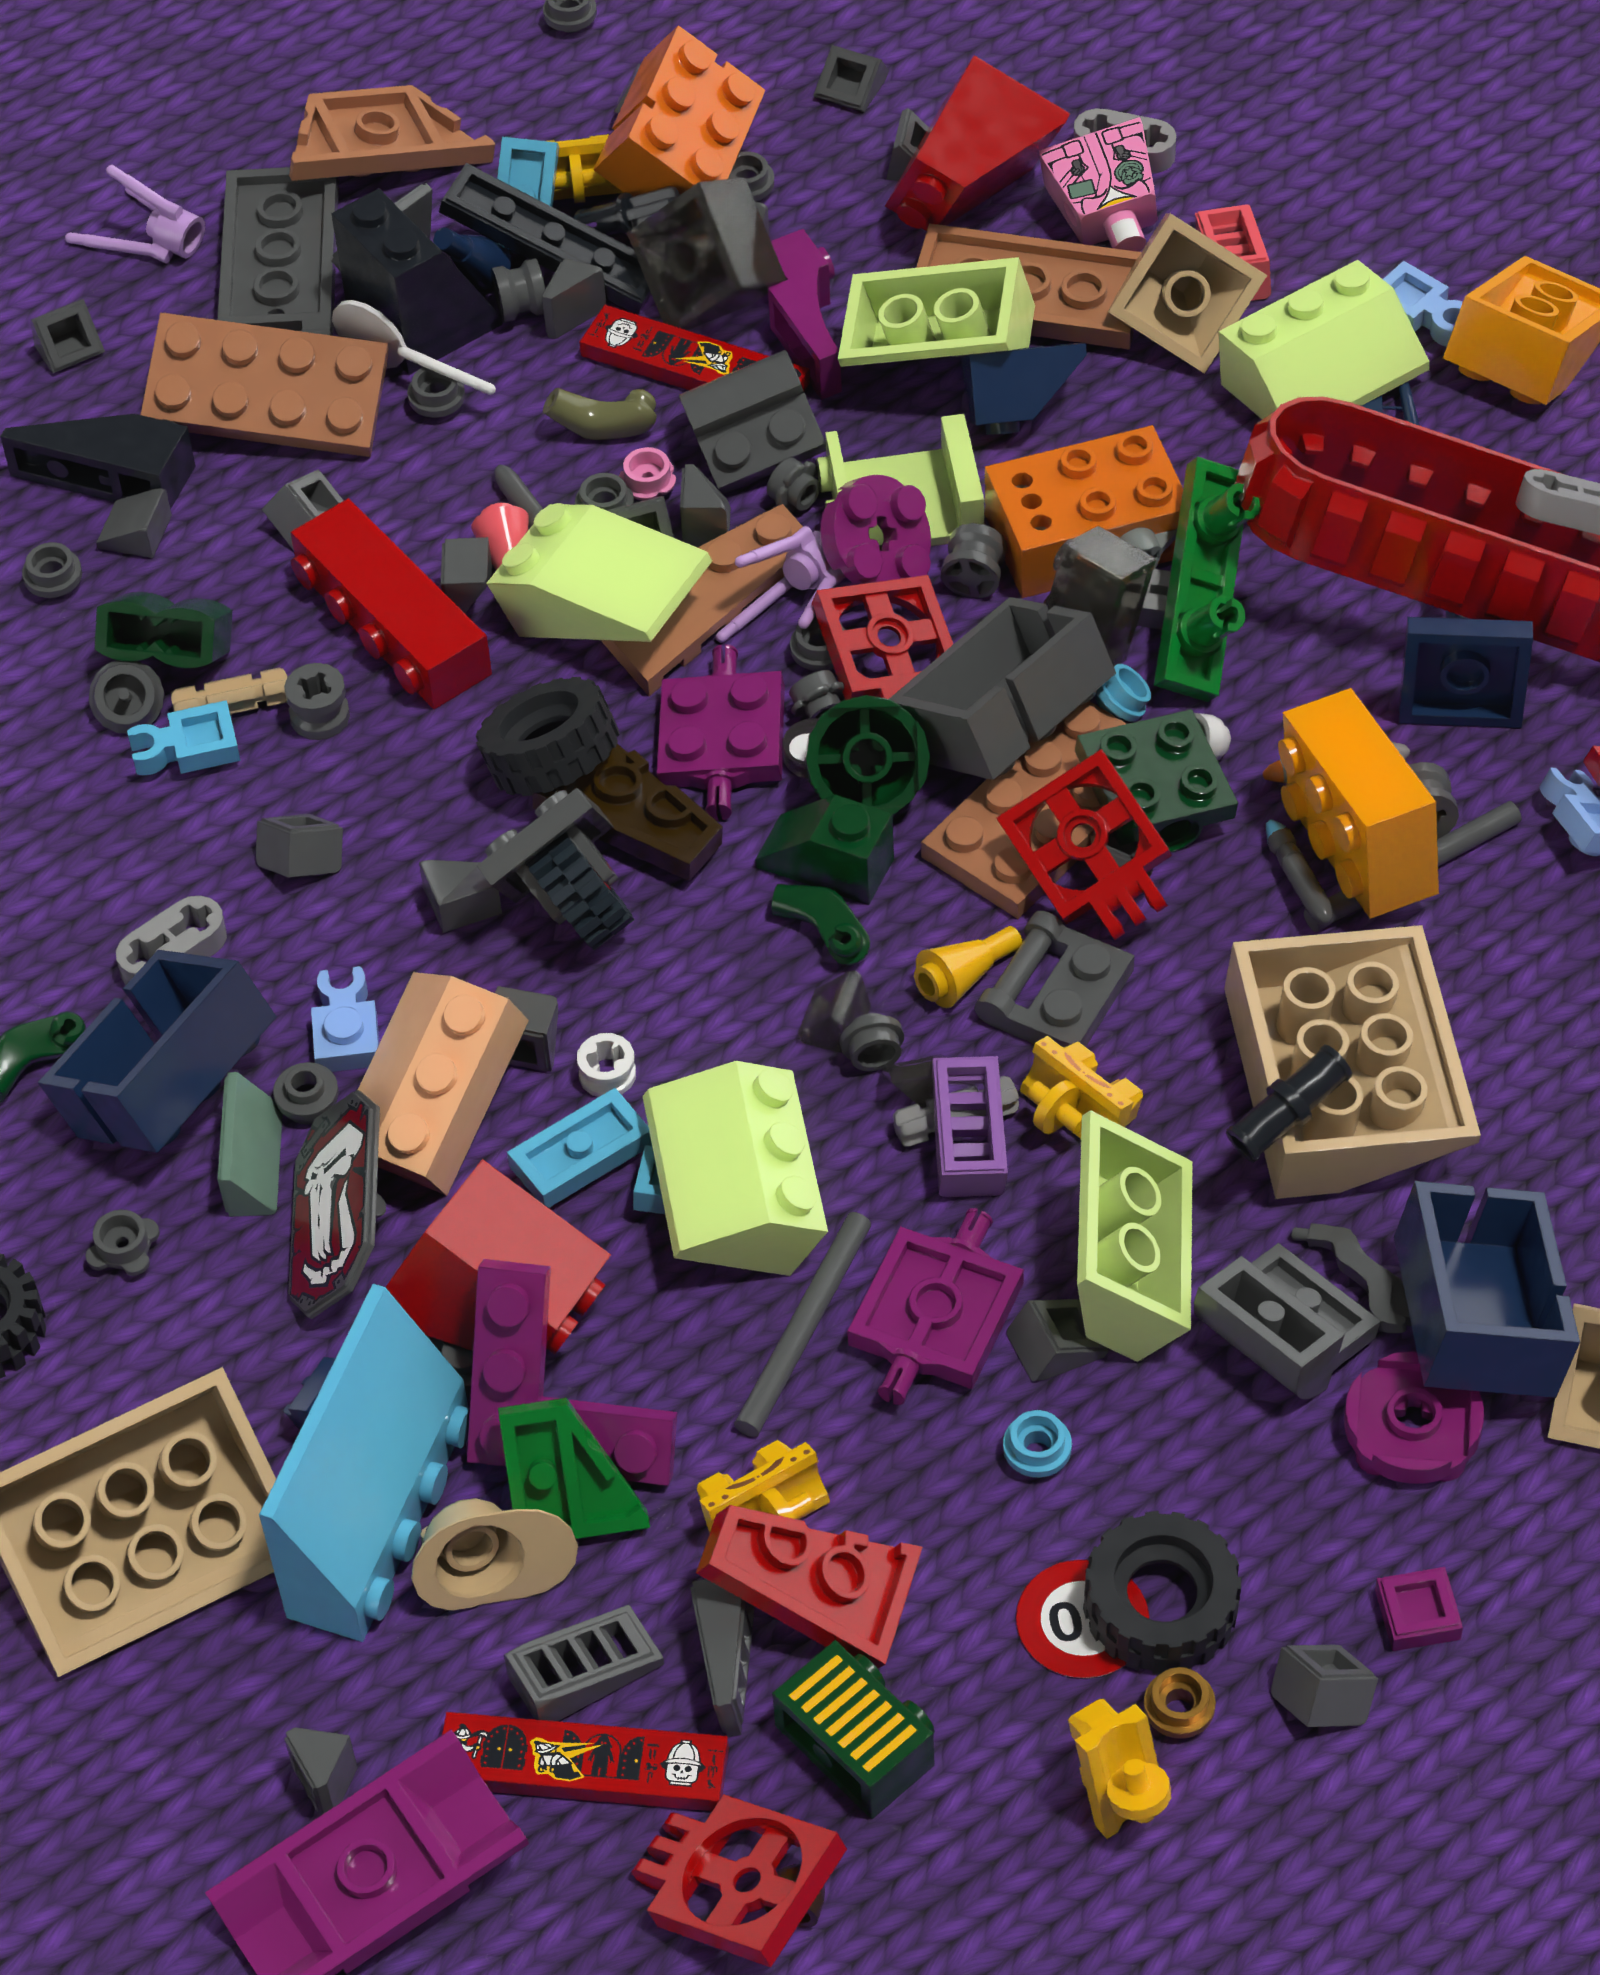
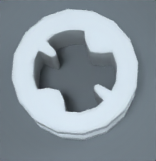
M600 1033L584 1041L577 1052L579 1080L583 1089L596 1097H600L613 1088H616L621 1095L628 1091L636 1080L635 1056L630 1042L624 1037L613 1033ZM612 1059L614 1070L600 1072L599 1061Z

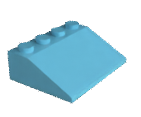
M372 1284L259 1513L286 1618L360 1642L364 1641L373 1620H382L390 1607L394 1593V1582L392 1579L400 1562H409L417 1549L421 1533V1517L428 1503L435 1505L443 1494L448 1476L446 1464L454 1447L462 1448L468 1440L470 1415L463 1378L387 1288Z

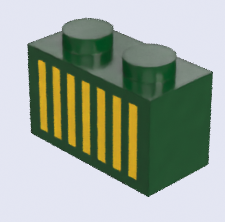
M834 1640L772 1692L775 1726L871 1819H874L935 1766V1730L928 1716L917 1704L910 1700L902 1703L885 1687L886 1684L882 1674L867 1657L862 1654H857L853 1657L843 1646Z

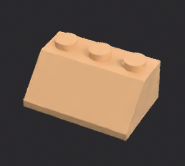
M413 972L358 1090L380 1107L379 1168L446 1196L448 1195L529 1022L510 999L453 976Z

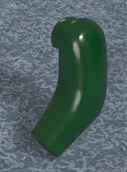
M776 885L772 898L771 909L773 915L800 920L816 927L831 956L839 964L852 966L866 958L871 943L869 935L844 899L835 890L820 886Z
M68 1011L61 1012L51 1017L17 1025L0 1036V1103L6 1099L16 1080L26 1069L36 1064L59 1059L86 1030L84 1020L78 1014Z

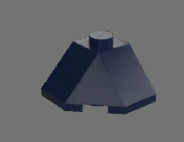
M1086 343L961 355V366L971 424H985L986 435L1021 432L1020 421L1034 419L1086 357Z

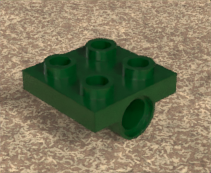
M1192 709L1077 735L1075 753L1079 761L1082 762L1102 749L1171 853L1182 850L1192 844L1199 837L1203 826L1235 819L1239 803ZM1092 787L1101 807L1118 797L1108 790ZM1133 819L1113 832L1119 846L1139 841L1138 826Z

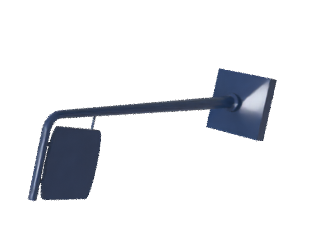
M1409 381L1397 387L1402 407L1382 406V395L1362 405L1381 413L1382 409L1402 410L1404 421L1420 426ZM1446 610V618L1407 617L1399 696V723L1522 728L1533 644V621L1470 619Z

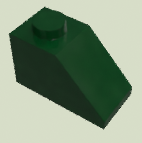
M832 795L780 814L755 859L756 868L810 886L828 887L835 890L840 896L870 905L894 860L893 815L890 812L838 795Z

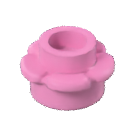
M651 447L639 448L629 453L623 463L624 471H621L619 477L631 489L633 498L642 501L668 494L676 483V476L672 474L674 466L669 461L668 456L663 451Z

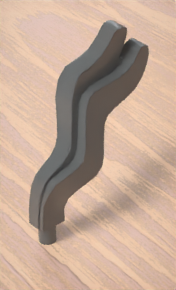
M1311 1223L1310 1229L1293 1228L1292 1240L1308 1242L1309 1248L1322 1247L1332 1251L1336 1257L1339 1270L1367 1292L1370 1313L1381 1320L1378 1328L1379 1331L1403 1333L1407 1330V1326H1412L1403 1281L1368 1257L1360 1247L1351 1229Z

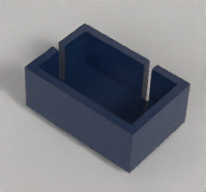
M157 950L125 985L123 990L156 1035L158 1041L155 1044L123 999L114 998L38 1081L39 1086L78 1138L114 1144L118 1141L124 1147L158 1153L162 1147L171 1143L181 1131V1125L203 1101L209 1099L217 1092L221 1085V1080L241 1057L250 1053L258 1045L261 1034L277 1017L239 961L165 950Z
M1415 1181L1394 1234V1241L1424 1387L1556 1398L1578 1349L1580 1339L1570 1297L1563 1296L1567 1285L1545 1193L1486 1187L1464 1243H1460L1457 1241L1475 1198L1474 1187Z

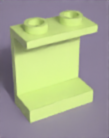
M964 414L941 417V449L843 462L837 431L825 432L826 457L816 458L818 481L821 485L820 491L821 493L831 491L833 500L825 501V508L827 503L835 501L838 493L841 491L838 489L845 483L869 475H885L898 480L904 486H915L925 497V513L930 526L931 546L948 544L953 530L960 525L969 523L984 524V496ZM876 525L873 528H869V537L878 541L879 550H881L884 538L880 527Z

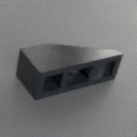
M139 414L5 428L0 436L10 476L113 502L161 488L167 491L171 510L196 467L188 426L176 424L170 420H159Z

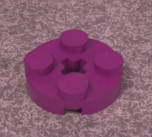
M869 475L849 481L838 489L841 491L838 493L835 501L827 503L822 514L820 528L821 543L824 555L833 570L841 569L844 576L852 582L846 584L847 586L928 574L931 566L929 556L931 532L925 513V497L918 488L912 485L904 486L898 480L889 476ZM876 525L880 527L883 533L884 541L881 550H879L878 541L869 537V528H873Z
M1411 1351L1393 1353L1379 1359L1378 1367L1368 1371L1362 1378L1361 1372L1349 1388L1344 1416L1347 1440L1356 1452L1355 1457L1359 1467L1368 1474L1382 1475L1388 1479L1409 1484H1423L1436 1481L1446 1482L1458 1478L1464 1472L1466 1463L1476 1453L1481 1439L1484 1407L1479 1391L1424 1387L1417 1352ZM1407 1407L1421 1408V1417L1432 1420V1422L1422 1425L1421 1428H1411L1405 1426L1396 1417L1405 1416Z

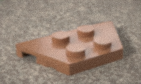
M413 85L312 93L308 95L304 120L300 124L297 146L291 157L289 177L292 181L341 176L363 177L374 173L395 171L417 172L422 169L460 166L466 163L470 165L493 163L495 143L487 135L474 140L460 130L461 118L447 108L433 103L431 97Z

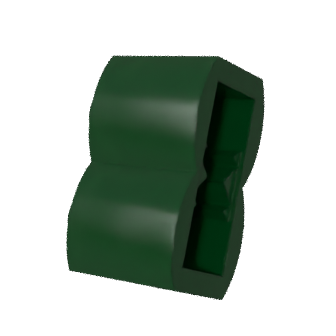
M148 592L123 594L97 607L94 649L109 658L121 661H139L154 656L166 664L181 668L205 666L230 652L233 610L222 603L209 599L193 598L174 604L167 598Z

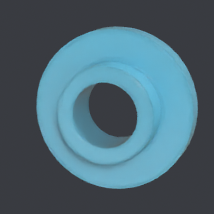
M1117 664L1114 666L1116 674L1097 690L1095 699L1099 707L1118 719L1135 722L1145 714L1146 703L1151 699V691L1146 681L1134 669L1124 664Z
M1042 1410L1025 1412L1009 1425L1004 1434V1456L1014 1470L1025 1476L1040 1478L1053 1475L1060 1471L1070 1459L1072 1451L1070 1432L1052 1413ZM1041 1443L1049 1449L1035 1452L1026 1448L1030 1444Z

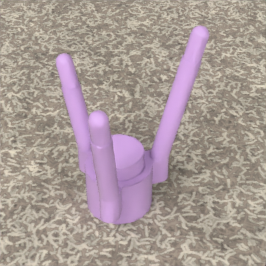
M109 165L106 168L107 174L120 182L125 187L127 194L153 210L146 226L147 235L153 238V243L149 244L72 232L65 235L67 243L151 256L167 264L173 254L187 259L197 251L204 237L205 221L202 217L164 199L114 165Z
M803 526L790 537L736 557L735 565L742 568L788 552L783 564L784 577L717 632L716 640L719 643L727 641L736 632H739L792 587L799 590L834 588L846 578L841 569L833 570L826 560L820 531L812 532L808 526ZM815 593L798 620V625L802 629L808 628L816 616L812 606Z

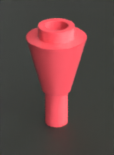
M495 503L483 509L481 514L472 522L471 529L475 537H488L491 561L495 570L502 564L504 555L515 547L527 533L529 515L523 508L509 503Z

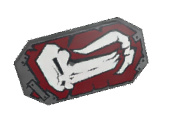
M360 1090L351 1092L314 1119L295 1160L288 1294L290 1295V1300L311 1319L353 1292L375 1246L376 1220L386 1212L385 1201L377 1194L380 1107Z

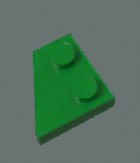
M567 1398L498 1408L512 1509H539L557 1515L572 1528L576 1539L650 1528L646 1507Z

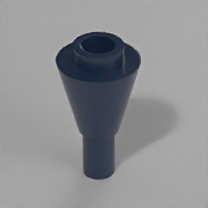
M446 227L440 228L434 235V244L450 256L456 267L478 290L493 288L491 268L504 266L510 270V249L483 235H459Z

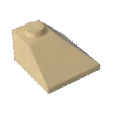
M1166 213L1135 261L1108 312L1205 374L1219 352V331L1239 321L1267 275L1173 214Z

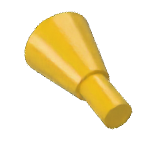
M1008 926L983 940L977 939L920 951L916 957V969L914 972V979L918 990L927 1000L935 1002L943 1008H951L993 966L994 962L1018 950L1022 944L1021 935L1016 928Z

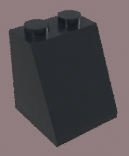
M380 188L331 213L345 300L366 303L380 311L401 333L406 347L438 360L503 325L502 316ZM404 359L399 364L408 375L423 367L407 359Z

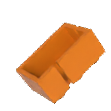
M678 25L643 58L612 127L614 131L608 136L593 170L624 193H630L632 196L668 186L676 187L684 199V215L680 219L666 223L683 234L718 203L766 90L726 61L722 66L718 65L715 62L718 54Z

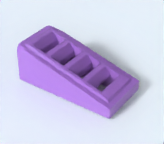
M998 1056L933 1058L932 1075L939 1195L942 1197H967L1003 1194L1008 1169ZM985 1083V1092L949 1093L948 1084ZM986 1110V1116L951 1117L950 1111ZM987 1136L988 1143L953 1144V1137Z

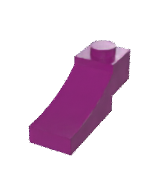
M804 229L764 243L765 285L768 288L771 330L796 365L810 369V385L821 400L842 392L841 366L838 361L839 349L832 340L820 308L831 304L830 280L835 276L834 266L828 252L824 247L817 248Z

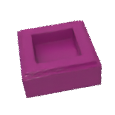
M1445 1567L1376 1579L1375 1592L1392 1652L1461 1640L1463 1626Z

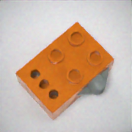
M1153 425L985 466V516L990 527L1001 533L1007 541L1008 551L1005 562L1021 598L1089 582L1097 570L1110 564H1122L1129 573L1139 574V567H1146L1152 571L1156 568L1157 564L1173 560L1183 487Z

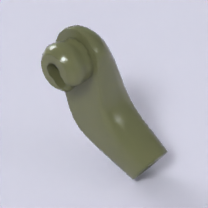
M555 388L549 394L543 406V413L575 434L591 440H609L641 435L654 426L657 418L654 412L656 407L655 398L651 393L643 389L630 391L625 401L605 402L583 397L561 388Z

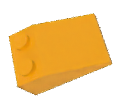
M1523 256L1464 297L1443 359L1458 365V370L1471 379L1478 381L1492 380L1509 388L1510 394L1522 402L1547 405L1567 389L1600 343V288L1530 257Z

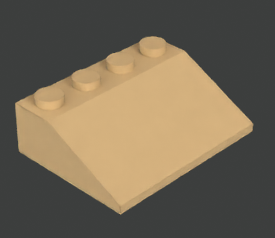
M1422 925L1233 942L1224 990L1253 1108L1268 1096L1266 1092L1268 1086L1277 1079L1287 1080L1318 1053L1324 1044L1334 1048L1345 1059L1353 1072L1352 1077L1347 1082L1344 1081L1311 1110L1313 1118L1302 1128L1293 1126L1264 1151L1275 1199L1341 1193L1479 1143L1481 1137Z
M223 1367L0 1472V1564L57 1677H61L274 1572L259 1513L276 1481V1477Z

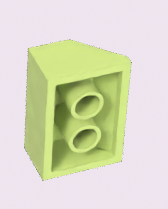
M1019 257L853 274L838 354L840 366L1029 348L1035 303Z
M1359 260L1332 272L1219 331L1221 385L1261 419L1276 411L1281 404L1299 397L1324 396L1362 406L1429 370V359L1394 288Z
M733 1061L649 1088L642 1097L674 1258L791 1276L828 1232L793 1071Z
M1090 1110L1082 1115L1077 1273V1287L1086 1338L1139 1362L1191 1330L1193 1161Z

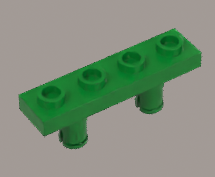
M1197 456L1186 467L1154 686L1209 702L1219 696L1227 635L1238 631L1245 621V610L1242 604L1233 598L1243 525L1246 521L1254 519L1259 514L1261 506L1259 498L1253 497L1248 510H1244L1241 507L1238 495L1243 491V484H1235L1239 472L1238 469Z

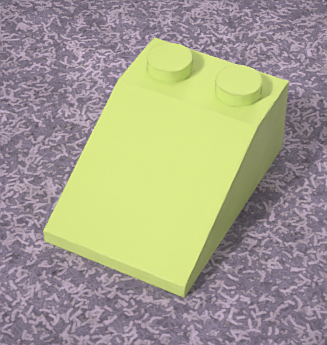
M556 503L549 504L536 515L534 524L519 543L504 555L502 564L486 584L519 637L651 642L713 560L705 550L597 506Z

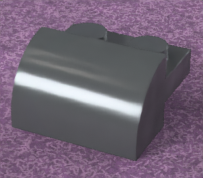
M786 350L678 395L716 486L723 495L771 475L775 468L788 458H795L802 462L826 451V442Z
M1279 1243L1252 1263L1243 1256H1240L1200 1285L1194 1301V1314L1199 1320L1301 1399H1310L1328 1388L1333 1371L1375 1339L1381 1320Z

